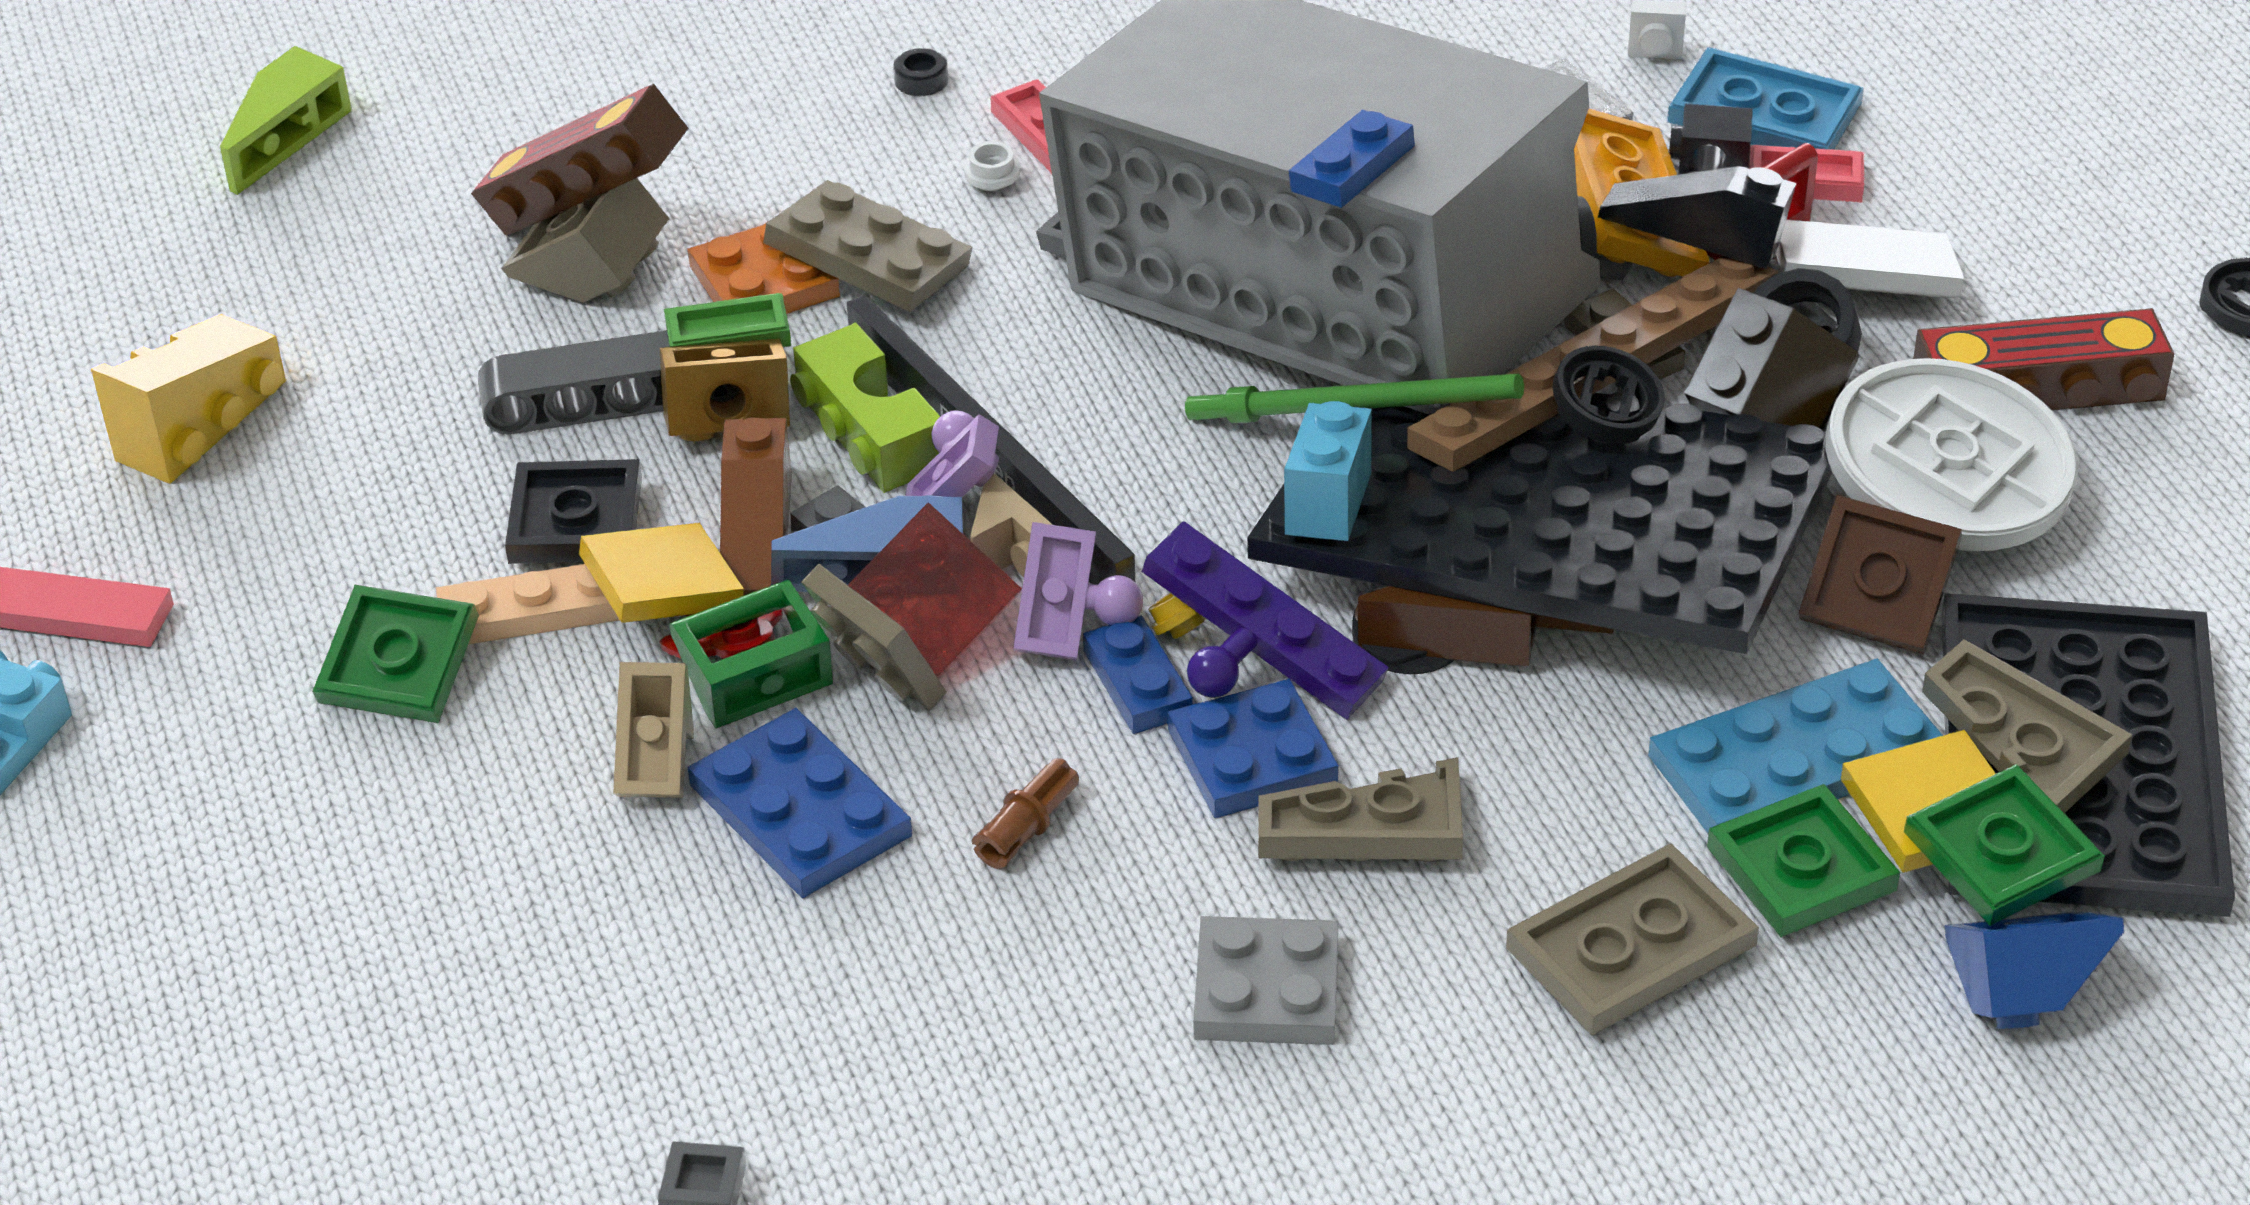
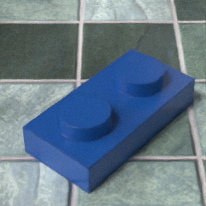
M1362 109L1288 170L1291 192L1340 208L1344 207L1415 146L1413 125L1386 117L1379 112Z
M1142 615L1138 616L1133 622L1115 623L1083 633V652L1132 734L1168 724V711L1193 705L1192 695Z

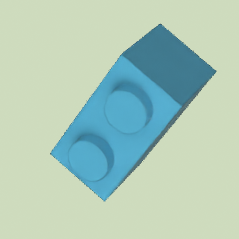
M1339 401L1308 404L1284 468L1285 535L1349 540L1371 475V409L1351 407L1349 404Z

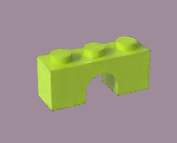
M857 323L793 347L795 373L791 374L790 383L798 403L804 408L809 406L819 417L822 428L828 438L832 441L838 440L848 451L855 469L861 475L867 473L883 493L909 483L939 454L932 441V429L940 415L915 388L897 395L888 396L885 354Z

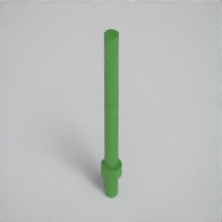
M1518 373L1259 391L1255 386L1230 387L1225 394L1189 396L1185 401V413L1189 420L1227 418L1229 422L1234 424L1257 422L1264 415L1305 413L1309 403L1322 404L1330 401L1347 403L1351 407L1370 409L1520 399L1524 394V381Z

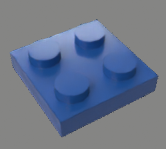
M1290 678L1168 711V731L1214 819L1258 807L1260 795L1332 781L1338 782L1339 765Z

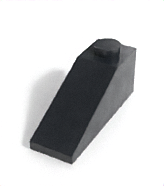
M1741 166L1614 183L1600 206L1598 218L1767 269L1780 244L1796 183L1782 179L1778 173L1770 169L1760 167L1747 169Z

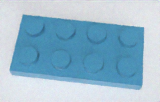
M1876 658L1650 737L1648 756L1708 833L1711 827L1821 784H1825L1837 799L1848 796L1850 793L1841 781L1843 763L1943 735L1880 660Z

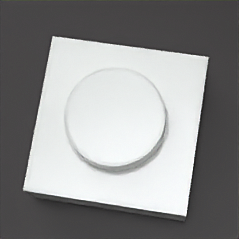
M1632 0L1627 57L1682 60L1687 3Z

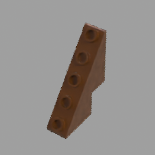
M1392 586L1360 595L1355 609V618L1358 621V646L1361 648L1362 644L1419 650L1427 651V657L1529 666L1536 627L1613 634L1614 629Z

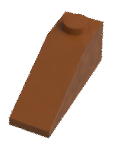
M753 417L747 419H727L724 422L721 456L720 554L744 588L743 596L771 586L772 540L788 535L792 468L786 418L762 419Z

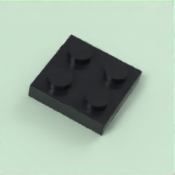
M640 459L517 462L505 542L508 564L583 562L579 555L581 536L636 530L642 483Z

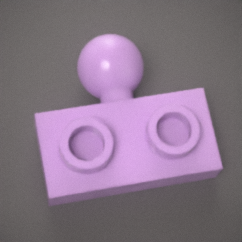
M950 411L940 416L932 429V441L939 454L907 484L905 496L963 497L974 485L978 487L983 486L991 478L998 465L999 456L995 454L999 426L980 414L973 418L970 414L963 411Z
M1032 522L1013 651L1077 660L1084 609L1094 610L1098 618L1108 625L1133 622L1139 616L1143 607V595L1140 587L1132 579L1121 575H1114L1105 578L1098 585L1088 583L1096 535L1095 531Z

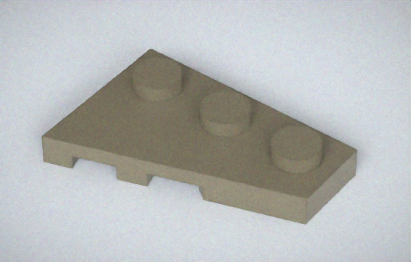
M1965 639L1925 673L1922 693L1959 731L1965 730L1981 754L1999 772L2017 764L2063 813L2070 809L2129 752L2132 734Z

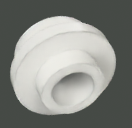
M998 141L982 142L970 150L969 157L964 163V176L971 185L984 191L996 192L1010 186L1019 178L1020 162L1009 145Z

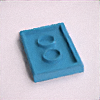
M1707 47L1669 105L1667 122L1683 126L1685 103L1752 108L1751 145L1799 147L1804 143H1809L1815 149L1834 150L1862 104L1864 88Z

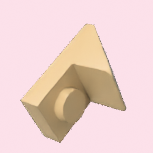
M996 474L992 475L987 483L983 485L971 531L970 547L974 582H979L1012 564L1024 577L1032 522L1053 525Z
M620 662L613 794L618 797L684 798L686 739H694L688 666L686 663Z

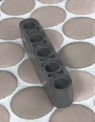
M667 330L504 354L490 358L483 363L478 371L482 414L486 425L493 431L501 434H517L663 411L659 348L669 347ZM722 384L714 389L710 398L718 402L729 401L738 394L740 387L734 384Z

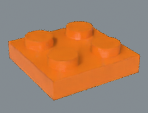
M766 223L687 248L689 266L713 302L782 293L786 314L840 297L839 278L763 243Z

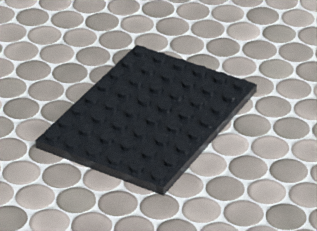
M1596 392L1592 394L1590 404L1598 407L1597 412L1600 416L1608 417L1610 411L1617 414L1623 393L1609 395ZM1635 395L1633 396L1628 417L1640 412L1639 403ZM1664 404L1655 426L1649 432L1640 436L1639 440L1625 444H1612L1597 441L1579 433L1568 425L1558 413L1452 472L1407 449L1408 427L1430 416L1429 414L1405 406L1370 408L1371 475L1349 540L1285 535L1283 484L1247 537L1248 559L1747 654L1831 477L1832 470L1825 449L1826 432L1818 427L1807 424L1789 426L1761 421L1758 417L1749 414L1731 416L1702 411L1690 404Z

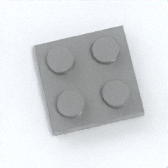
M1201 916L1193 1019L1194 1040L1335 1045L1339 921Z

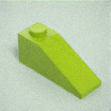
M294 46L256 73L220 145L230 192L236 195L240 194L352 111L343 66L298 46Z

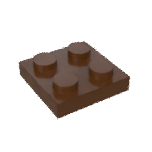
M1837 495L1798 612L1800 620L1924 655L1961 542L1962 529Z

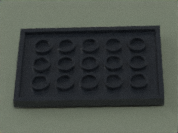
M1944 593L1941 611L1943 657L1965 639L2132 734L2128 754L2064 813L2105 856L2101 871L2039 902L2230 917L2235 893L2207 612ZM1944 715L1945 735L1958 732L1959 730ZM1986 759V761L1989 763L1996 774L1999 773V771ZM1949 882V894L1962 896Z

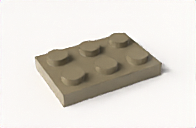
M829 180L823 182L767 222L763 243L909 312L969 266L972 246L952 238L948 232L939 228L928 227L903 215L895 207L881 205L855 193L851 187L845 184L834 183Z
M1670 843L1507 929L1506 949L1593 1036L1757 946L1759 927Z

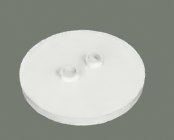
M1929 358L1907 359L1872 368L1856 377L1843 389L1835 401L1826 429L1825 449L1829 465L1838 483L1851 499L1962 529V538L1958 550H2000L2036 539L2052 528L2063 516L2077 482L2078 459L2069 433L2054 412L2030 391L2014 381L1990 370L1963 362Z

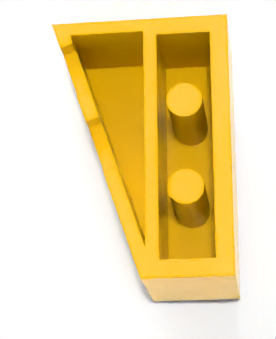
M223 314L170 335V343L152 350L143 346L131 351V359L114 367L103 363L91 368L114 460L168 484H171L191 465L195 464L209 449L232 429L237 427L245 417L286 382L277 336Z

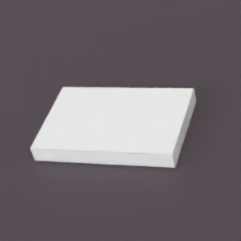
M1786 220L1780 244L1775 252L1781 272L1797 268L1821 270L1840 280L1846 289L1953 299L1961 297L1964 277L1947 234Z

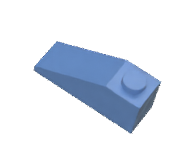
M933 495L896 496L772 540L771 585L788 579L797 592H808L801 581L820 564L857 593L960 595L963 563L962 497Z

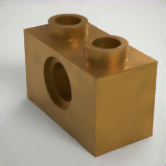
M780 339L659 348L663 414L669 436H679L687 441L708 440L713 438L716 432H724L725 420L753 417L762 419L786 418L787 427H790L787 357ZM722 384H734L740 387L738 394L729 401L718 402L710 398L714 389Z

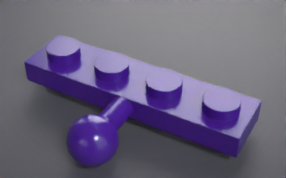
M1184 520L1145 559L1142 573L1230 635L1220 646L1203 647L1196 651L1189 660L1187 666L1188 681L1192 688L1200 695L1217 698L1229 693L1238 681V664L1251 651L1346 720L1383 682L1389 668Z

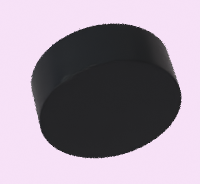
M928 48L911 49L899 55L893 63L895 86L899 91L907 95H932L944 89L948 83L947 59L935 50Z

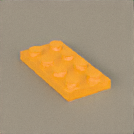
M1589 108L1574 147L1577 195L1586 199L1592 210L1596 226L1597 253L1616 263L1627 261L1653 268L1656 272L1668 277L1685 276L1710 263L1706 250L1598 218L1600 206L1614 183L1677 175L1660 128Z

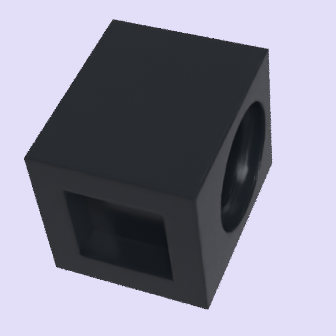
M1685 103L1683 126L1671 125L1669 144L1671 159L1679 160L1678 175L1737 166L1748 169L1753 109Z

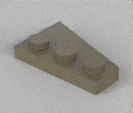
M1458 757L1436 761V772L1408 778H1406L1402 768L1379 772L1377 784L1349 789L1344 784L1332 781L1260 795L1258 804V858H1280L1287 861L1302 859H1349L1352 861L1416 859L1423 862L1463 860V824Z

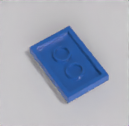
M797 708L790 710L687 767L690 786L802 899L912 837L911 817Z

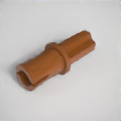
M1054 758L1023 790L1014 789L1010 791L1003 800L1004 806L1000 812L973 837L972 844L977 845L974 848L977 856L992 868H1005L1028 840L1035 834H1043L1050 826L1049 815L1079 784L1078 772L1070 768L1066 760Z

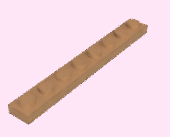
M1721 256L1507 373H1519L1524 381V394L1522 398L1452 403L1408 427L1407 449L1454 472L1558 414V405L1553 395V379L1563 358L1573 350L1593 345L1608 346L1628 352L1645 364H1648L1719 324L1738 288L1754 293L1759 285L1776 275L1778 271L1771 267L1764 269ZM1586 376L1574 381V389L1579 399ZM1606 376L1604 381L1596 379L1592 394L1614 383L1616 380L1611 376Z

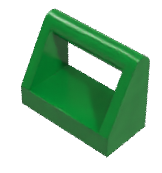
M788 579L669 624L671 636L683 663H686L688 666V675L701 705L715 729L833 684L830 639ZM783 609L793 631L789 635L715 663H711L697 641Z

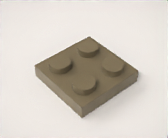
M820 564L801 581L816 603L810 610L811 614L826 630L837 637L833 642L835 648L851 664L859 669L866 663L874 667L878 671L874 675L875 678L895 698L903 702L910 695L930 711L947 693L901 625Z

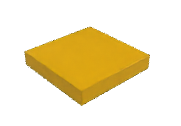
M700 523L581 536L579 555L617 617L623 623L696 614L743 596L744 588Z
M1961 730L1843 763L1841 781L1902 873L1933 865L1904 833L1907 816L1996 773L1967 732Z

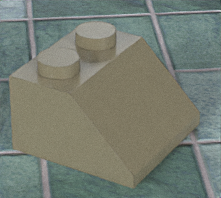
M636 178L534 224L501 269L509 278L582 303L604 293L608 297H613L624 291L635 280L634 268L658 247L659 242L656 237L670 218L639 179Z

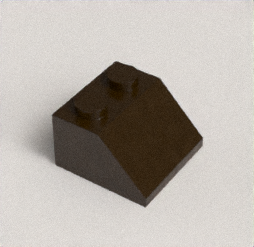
M1738 288L1684 394L1690 405H1694L1702 411L1731 416L1749 414L1758 417L1761 421L1789 426L1807 424L1823 430L1831 415L1835 401L1843 391L1860 356L1852 347L1794 308Z

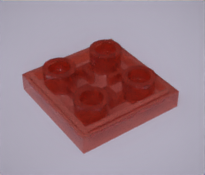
M929 502L848 584L849 587L906 630L938 679L1022 591V588Z

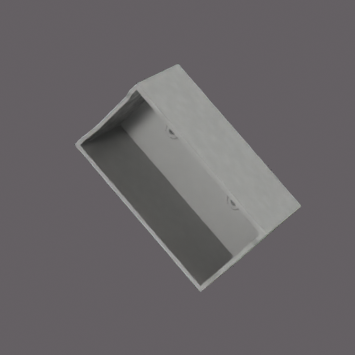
M1160 0L1039 92L1071 291L1342 385L1504 375L1601 285L1599 260L1581 251L1574 147L1589 110L1588 81L1302 0ZM1362 109L1379 112L1386 117L1413 125L1415 146L1344 207L1340 208L1291 192L1288 170ZM1452 403L1405 407L1432 415L1437 410Z

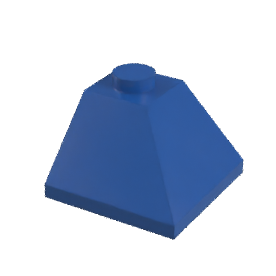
M2075 911L2007 918L1991 926L1986 921L1944 925L1945 938L1972 1013L1996 1018L1997 1028L2010 1029L2040 1025L2039 1013L2062 1011L2124 933V922L2122 917Z

